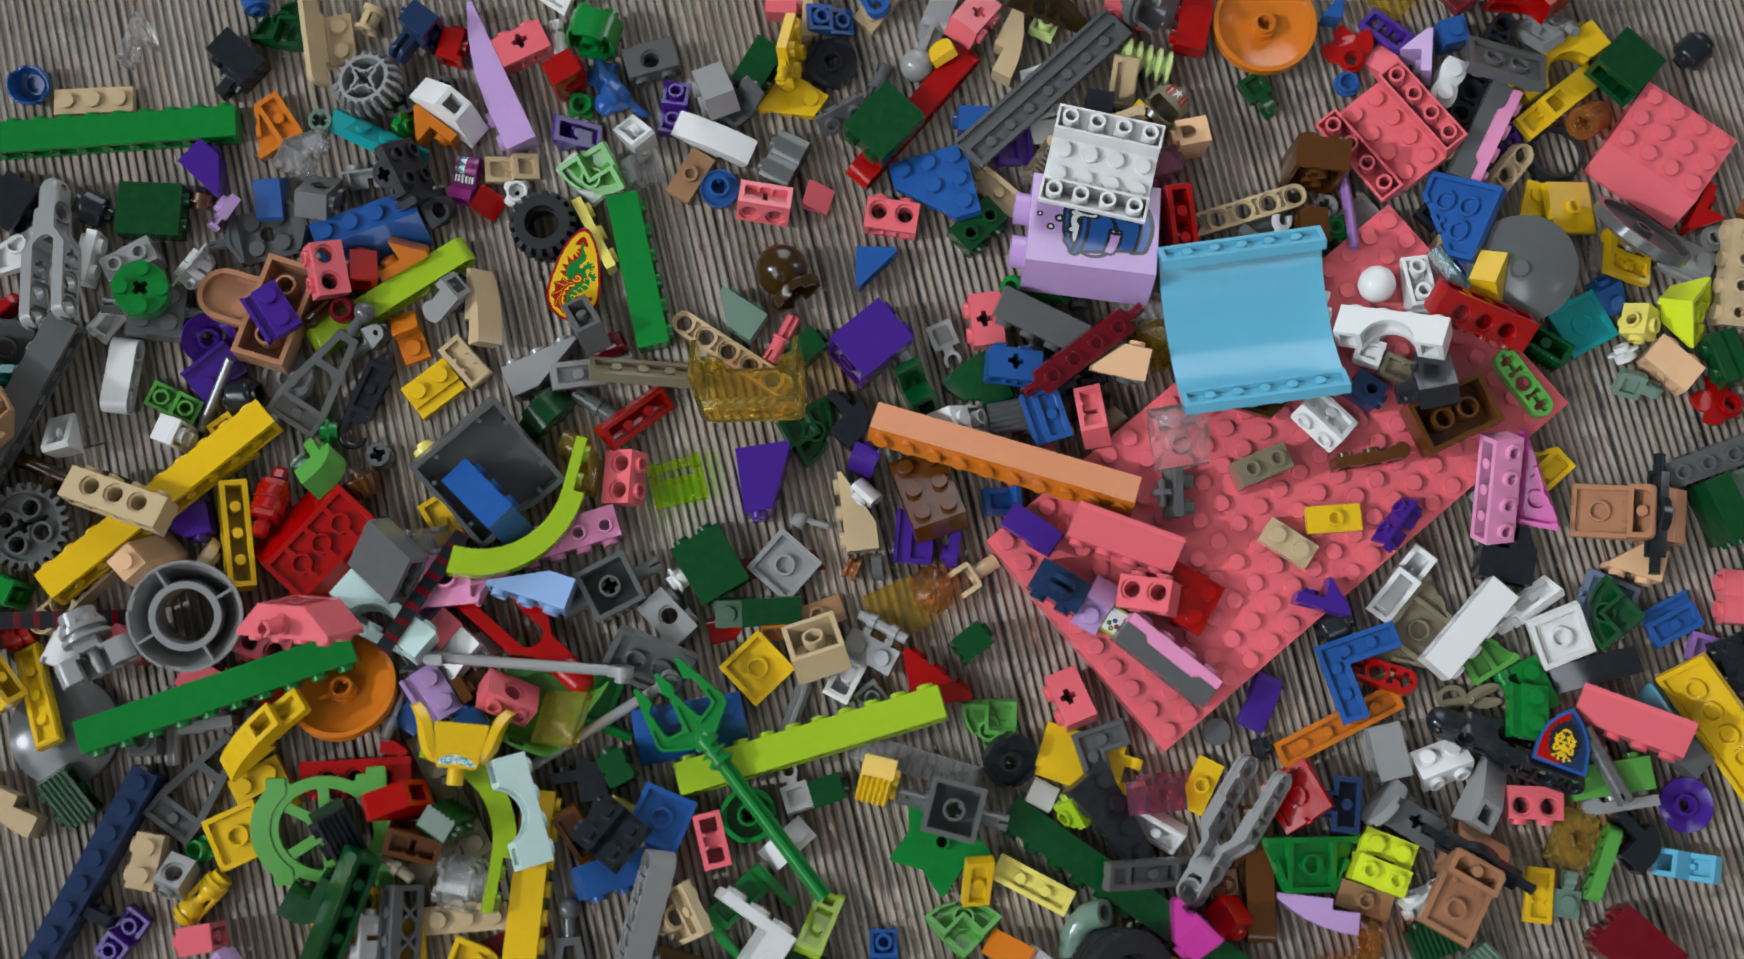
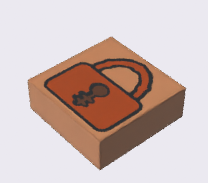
M1228 869L1222 881L1216 887H1213L1210 899H1218L1224 895L1239 896L1236 869Z

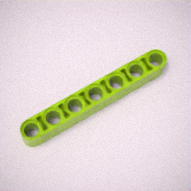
M458 237L431 252L427 258L353 301L355 305L360 302H369L376 311L374 319L369 323H364L360 329L371 324L382 323L437 289L435 284L440 278L452 272L458 275L466 271L467 268L472 267L477 259L462 237ZM342 307L339 311L340 315L346 314L348 308ZM329 315L316 328H309L305 334L315 351H317L340 328L346 331L351 322L340 324L335 322ZM358 331L355 338L361 336L360 331ZM340 339L323 357L330 355L348 343Z

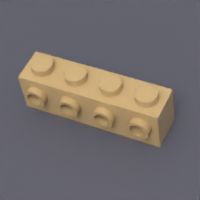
M1733 218L1724 220L1718 233L1720 249L1715 258L1717 274L1712 284L1714 300L1709 310V317L1711 319L1710 326L1744 329V219Z

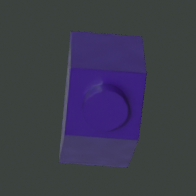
M199 138L177 161L218 199L223 195L227 197V163L220 157L223 152L212 142L207 145Z
M207 500L193 502L173 519L169 527L184 538L195 541V543L209 542L212 536L220 535L214 504Z

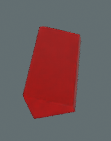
M663 386L651 387L593 429L612 451H615L675 407Z

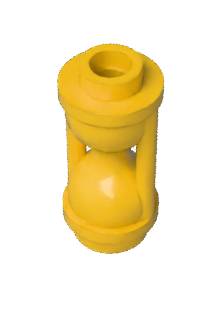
M215 868L212 872L209 871L192 888L184 900L180 901L173 908L175 913L174 919L183 927L196 925L229 891V886L232 884L230 877L226 873H221L218 868ZM199 890V894L196 897L192 898V896ZM211 900V901L207 904V906L203 909L204 904H205L207 901Z

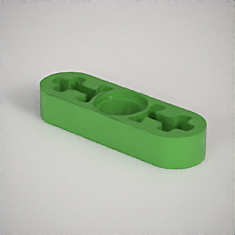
M1504 349L1494 355L1491 361L1493 370L1525 412L1535 419L1548 415L1553 409V400L1518 354L1513 350L1507 351ZM1509 358L1511 362L1508 366H1501L1500 363L1503 359ZM1514 370H1519V372H1517L1513 376H1508V374L1512 373ZM1518 377L1527 379L1529 383L1527 391H1521L1516 387L1515 382ZM1533 391L1536 392V394L1532 395V397L1528 399L1525 398V396L1532 393ZM1542 401L1544 403L1541 407L1542 409L1536 410L1534 408L1536 402Z
M1606 823L1602 827L1581 887V898L1593 903H1598L1601 900L1622 840V828L1610 823Z

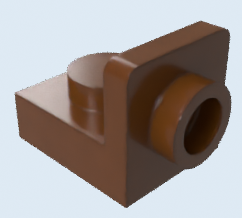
M477 670L467 677L459 675L450 681L464 705L469 703L470 706H473L476 703L478 684L484 677L481 670Z

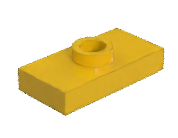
M1360 503L1304 508L1306 535L1363 530Z
M1199 754L1177 799L1176 805L1198 816H1202L1224 766Z
M1525 865L1524 879L1537 885V888L1533 895L1523 891L1521 921L1552 925L1555 869Z

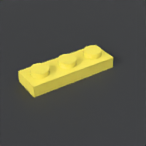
M580 196L571 200L584 228L591 231L597 244L599 257L609 276L618 272L619 270L615 263L619 262V258L613 247L608 249L604 243V240L608 239L601 224L596 226L592 220L596 216L589 202L584 204Z
M1003 853L1000 854L995 864L993 880L1063 917L1065 916L1076 894L1075 891Z

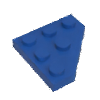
M952 145L889 164L896 192L904 196L907 195L934 211L938 210L956 222L983 215L969 159L958 146Z
M1437 171L1431 172L1422 192V197L1430 210L1433 223L1441 236L1444 249L1450 258L1471 264L1476 263L1507 193L1504 187Z

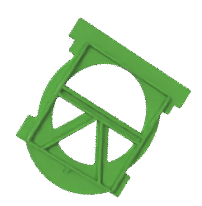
M368 766L366 773L355 775V780L331 775L308 777L295 783H290L288 777L265 779L266 790L258 799L251 816L250 835L257 857L263 866L274 876L275 886L292 885L295 880L298 881V878L319 882L327 867L333 870L336 868L334 861L330 860L327 862L324 856L323 870L311 868L297 860V857L322 842L320 838L315 840L313 835L290 849L284 847L279 832V824L283 812L308 824L312 823L308 817V814L311 812L293 804L292 800L304 792L316 789L318 791L320 808L330 802V788L344 791L362 803L360 797L362 794L388 785L386 766ZM389 821L373 822L374 834L369 850L378 858L381 856L382 843ZM381 864L375 879V887L380 888L381 883L396 884L395 876L389 873L390 869L384 864Z

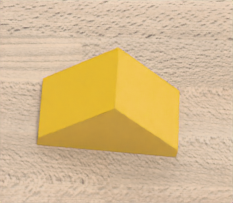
M1481 250L1469 277L1471 290L1503 302L1509 253Z

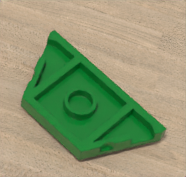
M1360 836L1262 837L1261 843L1282 892L1287 894L1337 892L1342 881V874L1350 863L1347 857L1353 844L1358 845Z

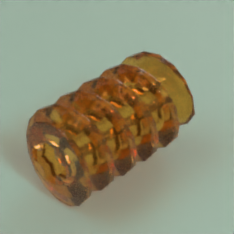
M1592 100L1575 108L1566 119L1567 132L1577 140L1590 139L1609 127L1613 117L1611 108L1601 100Z

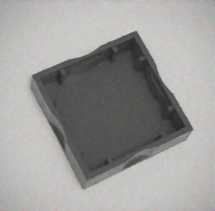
M494 394L489 396L409 463V469L433 496L439 499L451 511L458 524L481 549L487 547L497 537L441 481L463 459L466 458L472 465L478 462L489 473L485 478L488 481L494 478L504 488L501 494L505 497L509 493L519 503L520 506L517 510L520 514L538 504L565 480L564 475Z

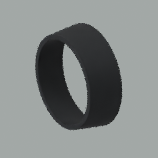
M1548 128L1527 143L1534 151L1533 161L1527 170L1536 180L1542 183L1568 182L1576 175L1584 161L1585 150L1581 139L1567 128ZM1545 133H1557L1568 138L1578 153L1577 168L1570 173L1562 175L1546 171L1536 158L1535 147L1538 139Z

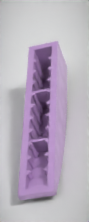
M472 1L466 2L471 58L478 85L489 111L485 114L491 129L497 128L500 135L496 136V140L502 151L507 150L510 156L512 153H522L540 144Z

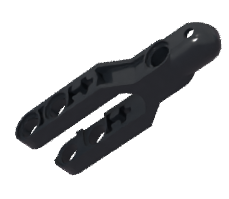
M1441 706L1434 707L1426 716L1427 727L1435 737L1482 754L1500 772L1567 795H1578L1585 790V777L1532 759V754L1505 745L1501 740L1531 750L1536 742L1518 739V737H1506L1505 717L1491 719L1473 712H1457ZM1436 728H1440L1443 731L1438 732ZM1540 771H1547V772H1551L1552 774L1543 775V774H1540L1539 772H1540ZM1567 780H1573V781H1577V782H1579V783L1569 784V783H1567V782H1565V781H1567Z

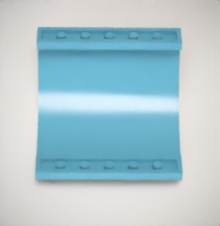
M1321 225L1157 247L1165 331L1173 374L1185 415H1197L1206 412L1227 411L1235 408L1255 407L1257 405L1284 403L1302 399L1309 400L1317 397L1351 393L1352 384L1338 356L1327 308L1322 265V249H1327V239Z

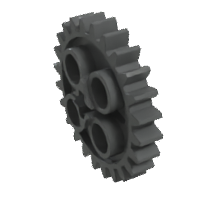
M28 482L27 486L17 483L16 490L12 487H6L7 496L0 493V564L7 565L9 563L8 568L14 570L19 567L20 571L28 572L30 567L31 570L38 571L40 565L42 566L49 559L53 560L58 556L57 551L63 552L65 548L62 545L63 542H72L66 534L67 532L74 531V528L67 526V523L74 520V517L65 515L71 507L61 506L64 499L60 496L55 497L56 490L49 489L47 491V486L39 484L37 487L35 483ZM34 503H37L38 511L33 515L31 508ZM12 515L13 523L8 527L6 522L8 517ZM49 515V519H47V520H45V521H41V520L45 519V518ZM48 527L50 531L49 536L44 539L42 533L44 528ZM12 532L15 533V534L11 535L10 537H8V539L6 538L8 534H10V533H12ZM23 539L25 545L23 550L19 551L18 543Z

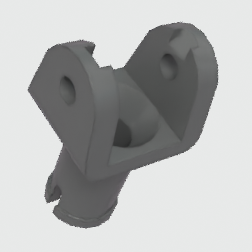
M371 324L360 329L361 337L358 338L359 341L351 361H356L357 358L370 349L382 350L393 339L391 326L389 324ZM348 346L343 348L344 353L346 352Z

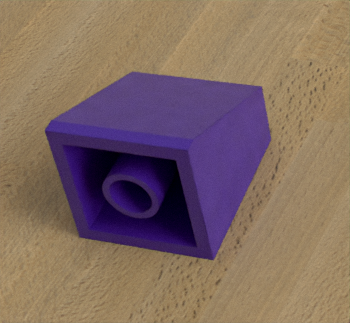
M877 298L830 336L827 353L860 391L866 388L909 348L914 339L911 327L904 321L901 323L895 316L894 308L888 302H883L880 298Z
M789 440L735 448L744 513L747 520L752 519L753 523L769 521L768 517L775 514L792 455Z

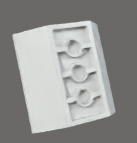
M1060 103L1037 201L1145 224L1150 201L1149 197L1166 126Z

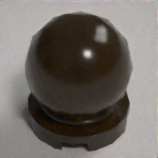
M774 244L764 250L757 260L756 275L758 282L766 292L775 295L771 303L779 313L794 308L792 303L802 296L806 301L821 287L819 284L821 282L815 273L807 274L808 265L805 257L793 246Z

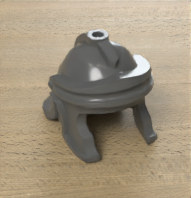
M1121 0V4H1123V19L1131 27L1141 26L1151 36H1156L1160 27L1168 29L1171 26L1180 0Z

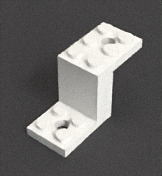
M719 886L713 896L757 926V929L736 959H784L797 940L790 934L793 929L776 918H773L772 921L768 919L770 913L754 902L747 904L745 900L748 897L731 886H728L727 889Z

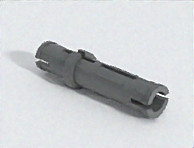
M584 388L576 389L577 392H573L571 396L576 403L589 410L592 416H599L603 420L619 411L606 403L605 398L601 396L598 398ZM647 428L634 437L637 442L642 439L641 436H644Z
M1592 724L1586 726L1585 729L1590 736L1588 738L1590 747L1589 761L1592 760L1618 807L1626 805L1620 795L1621 793H1623L1628 803L1632 802L1635 798L1630 793L1607 754L1609 752L1607 746L1602 745Z

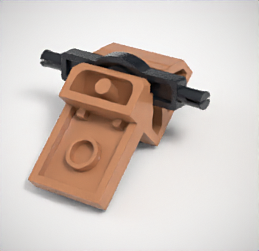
M1653 454V470L1647 473V484L1604 485L1572 483L1570 538L1627 540V544L1635 545L1644 543V557L1649 558V575L1661 574V558L1666 557L1667 546L1685 547L1687 491L1669 487L1670 471L1665 470L1666 454Z
M1455 821L1451 830L1443 828L1439 831L1427 823L1422 826L1420 833L1434 840V847L1440 850L1432 868V871L1438 874L1416 918V921L1462 947L1469 948L1492 898L1498 897L1502 886L1509 890H1514L1518 887L1529 895H1533L1536 891L1537 885L1524 879L1523 872L1509 864V848L1462 821Z

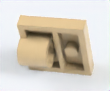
M689 879L670 888L659 935L666 936L671 934L678 948L714 930L710 923L709 915L704 911L698 898V893Z

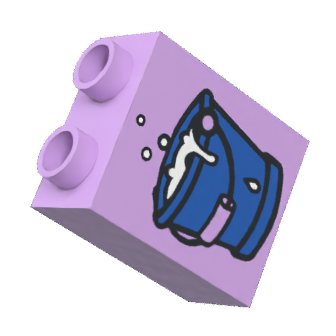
M1034 172L1030 194L1016 192L1012 224L1025 226V236L1012 235L1008 257V267L1021 269L1019 290L1135 305L1139 302L1141 305L1147 306L1157 275L1161 188H1151L1145 224H1139L1039 202L1037 200L1044 174Z

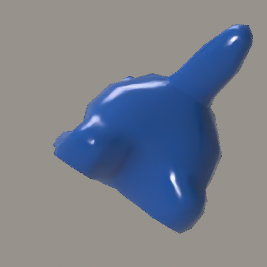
M596 57L594 59V69L586 71L589 76L587 78L589 84L598 90L594 100L595 110L602 116L609 117L613 113L622 112L629 108L637 115L648 118L650 116L649 113L631 98L628 88L618 79L616 71L621 66L620 63H607L602 61L601 58Z

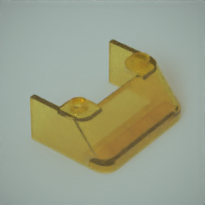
M798 335L792 338L791 352L785 353L778 358V367L727 369L725 362L717 356L702 357L697 340H691L687 377L701 418L711 423L780 421L803 418L806 414L807 405L805 361Z

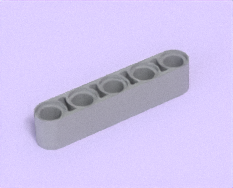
M646 849L643 852L615 959H652L676 870L677 859L675 852Z

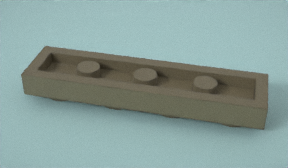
M589 356L588 360L589 381L624 383L627 385H650L653 387H677L680 389H696L698 383L695 364Z

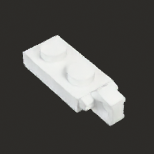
M1543 575L1533 582L1532 586L1526 587L1516 594L1519 597L1514 603L1516 609L1506 619L1502 618L1498 622L1499 629L1497 632L1502 636L1511 631L1513 627L1517 628L1525 624L1524 621L1535 617L1565 596L1564 589L1549 577Z

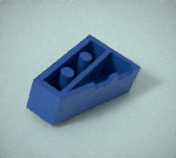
M465 458L441 481L504 545L513 543L530 534L535 528L517 510L520 506L519 503L509 493L504 497L501 494L504 488L494 478L488 481L485 477L489 473L478 462L472 465Z
M652 845L639 847L616 875L599 860L569 869L577 901L590 899L593 904L608 899L606 893L617 890L618 895L633 891L643 852L646 849H660Z

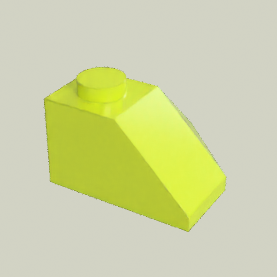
M1703 277L1669 286L1664 294L1659 296L1657 301V309L1661 313V322L1688 348H1694L1704 335L1705 325L1701 323L1705 319L1706 311L1710 310L1712 302L1711 277Z

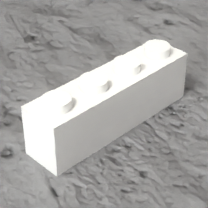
M1495 576L1485 578L1417 660L1440 680L1445 681L1451 678L1455 680L1464 671L1465 667L1462 665L1468 658L1473 659L1481 651L1482 647L1480 644L1485 638H1491L1499 629L1498 622L1502 618L1506 619L1516 609L1514 603L1519 597Z

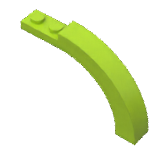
M576 436L561 494L555 507L540 526L527 536L500 547L472 549L454 545L446 571L447 575L462 579H487L504 576L534 564L555 548L572 527L584 500V493L575 491V488H581L584 473L580 472L582 462H588L591 447L587 446V438Z
M420 748L419 758L427 760ZM486 765L477 767V770L465 769L464 778L479 794L491 823L492 850L480 912L493 914V909H499L502 892H497L499 880L504 881L507 864L502 862L503 858L511 859L507 845L516 837V824L508 794L492 790Z

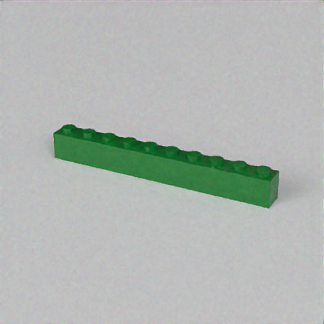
M219 103L214 107L192 105L191 108L186 109L170 106L166 107L165 110L158 111L142 108L138 112L130 113L123 110H115L112 114L88 112L86 116L61 114L59 118H49L46 116H34L31 120L8 118L6 121L0 122V161L190 148L199 138L207 145L210 142L216 146L244 144L243 114L231 103Z
M353 636L350 641H334V645L317 646L316 641H311V643L301 644L74 721L72 726L81 755H92V758H97L109 754V748L117 745L120 746V749L137 744L136 739L147 736L148 739L164 735V729L175 726V729L178 730L193 725V719L202 717L203 720L215 718L220 715V710L230 707L231 711L238 710L247 706L246 701L257 698L258 702L273 698V692L284 689L285 692H288L293 687L299 689L302 687V682L310 679L312 683L328 679V673L337 670L339 674L356 669L354 664L360 663L361 659Z

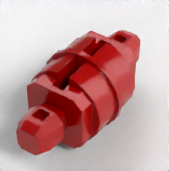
M276 466L270 477H262L255 493L252 495L250 515L254 522L253 534L255 537L266 538L272 527L280 526L286 512L289 510L292 495L290 484L287 482L289 477L288 469L285 467Z

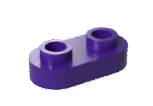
M962 530L948 534V546H942L940 561H944L947 568L955 569L957 566Z

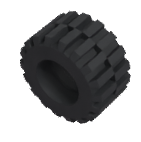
M542 190L541 195H538L537 191L531 192L532 197L527 198L524 195L521 197L522 203L518 204L516 202L513 206L516 212H510L509 218L512 223H509V229L514 242L529 259L533 257L536 262L540 263L542 259H545L547 263H551L552 258L556 257L558 259L566 242L579 230L577 226L579 223L572 207L564 197L561 199L559 194L555 192L550 195L548 190ZM549 215L559 220L558 228L551 236L536 238L530 235L531 226L539 217Z

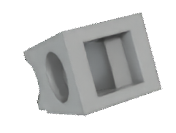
M455 272L440 278L435 284L440 291L434 298L423 304V315L428 321L437 323L444 317L450 316L472 292Z

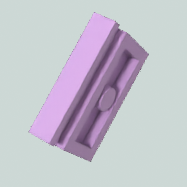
M233 193L228 195V197L225 195L221 196L212 208L217 211L213 216L216 220L214 223L212 221L209 222L207 227L214 232L219 231L221 228L218 226L219 222L223 223L228 219L241 199Z
M426 665L411 674L410 677L399 682L400 687L411 703L421 702L428 709L433 725L435 720L444 721L455 714L456 710L463 707L437 665Z

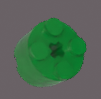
M580 2L573 11L564 39L565 44L570 49H572V46L579 49L578 54L591 60L597 57L601 58L602 61H606L607 57L611 56L612 60L616 55L624 29L623 23L618 19L619 13L610 8L602 10L588 3Z
M141 259L123 265L113 276L110 284L112 296L120 310L129 318L147 321L161 317L170 307L172 298L171 285L165 273L155 264ZM139 288H146L147 293L143 295L140 292L138 293L137 290Z
M752 787L777 820V807L772 797L764 790ZM733 791L725 799L721 808L722 825L725 832L732 839L741 843H755L766 838V833L756 820H749L747 822L743 820L745 814L742 812L744 809H748Z

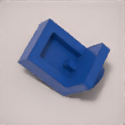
M1600 275L1585 285L1586 291L1591 289L1594 291L1609 318L1622 312L1624 303H1628L1623 283L1620 279L1609 275Z
M1020 486L984 488L981 490L983 517H1005L1015 502L1024 507L1025 496L1021 492Z

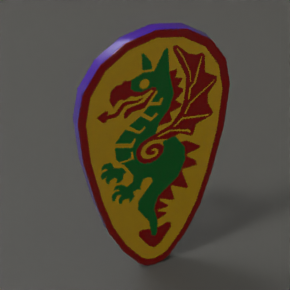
M587 228L579 229L564 245L552 270L546 290L547 303L551 311L566 321L568 320L561 307L562 304L585 294L594 310H596L600 298L601 272L599 251L591 231Z

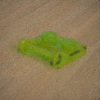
M699 452L690 453L691 456L660 464L648 463L647 472L657 511L709 498ZM694 467L695 473L658 481L657 475Z

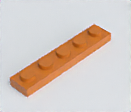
M1378 689L1363 697L1370 717L1343 726L1338 712L1335 711L1272 743L1271 746L1282 767L1289 768L1301 759L1308 758L1405 708L1403 701L1397 694Z

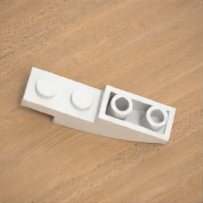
M1420 255L1400 258V278L1404 311L1429 315L1423 304L1435 283L1428 256Z

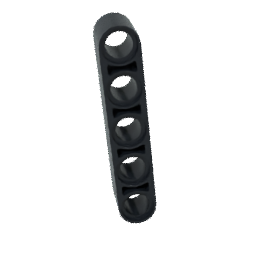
M1506 12L1497 14L1486 27L1481 38L1508 45L1516 28L1515 18ZM1496 25L1502 26L1505 32L1500 31ZM1466 73L1465 78L1458 85L1457 97L1447 111L1462 128L1473 118L1491 79L1475 77L1470 73ZM1466 90L1471 92L1473 98H1469L1468 96H1466L1464 91ZM1454 113H1459L1463 120L1455 118Z

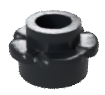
M1257 734V738L1250 740L1259 760L1264 758L1269 760V753L1273 752L1267 737L1261 738L1260 734Z

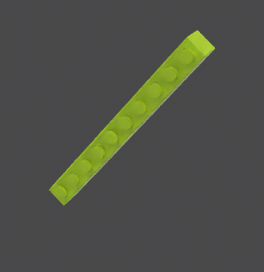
M926 683L916 687L917 691L906 694V691H899L891 694V699L881 702L879 699H872L864 702V707L853 709L852 706L845 707L837 711L838 715L828 718L826 714L811 718V723L801 725L800 722L786 725L785 730L775 733L774 730L765 731L758 734L759 738L751 741L748 738L738 739L732 742L733 746L723 750L725 752L732 751V762L746 780H751L949 721V717L939 686ZM695 753L680 757V762L673 763L680 794L685 798L729 786V784L719 771L710 770L711 760H703L706 754L696 756Z

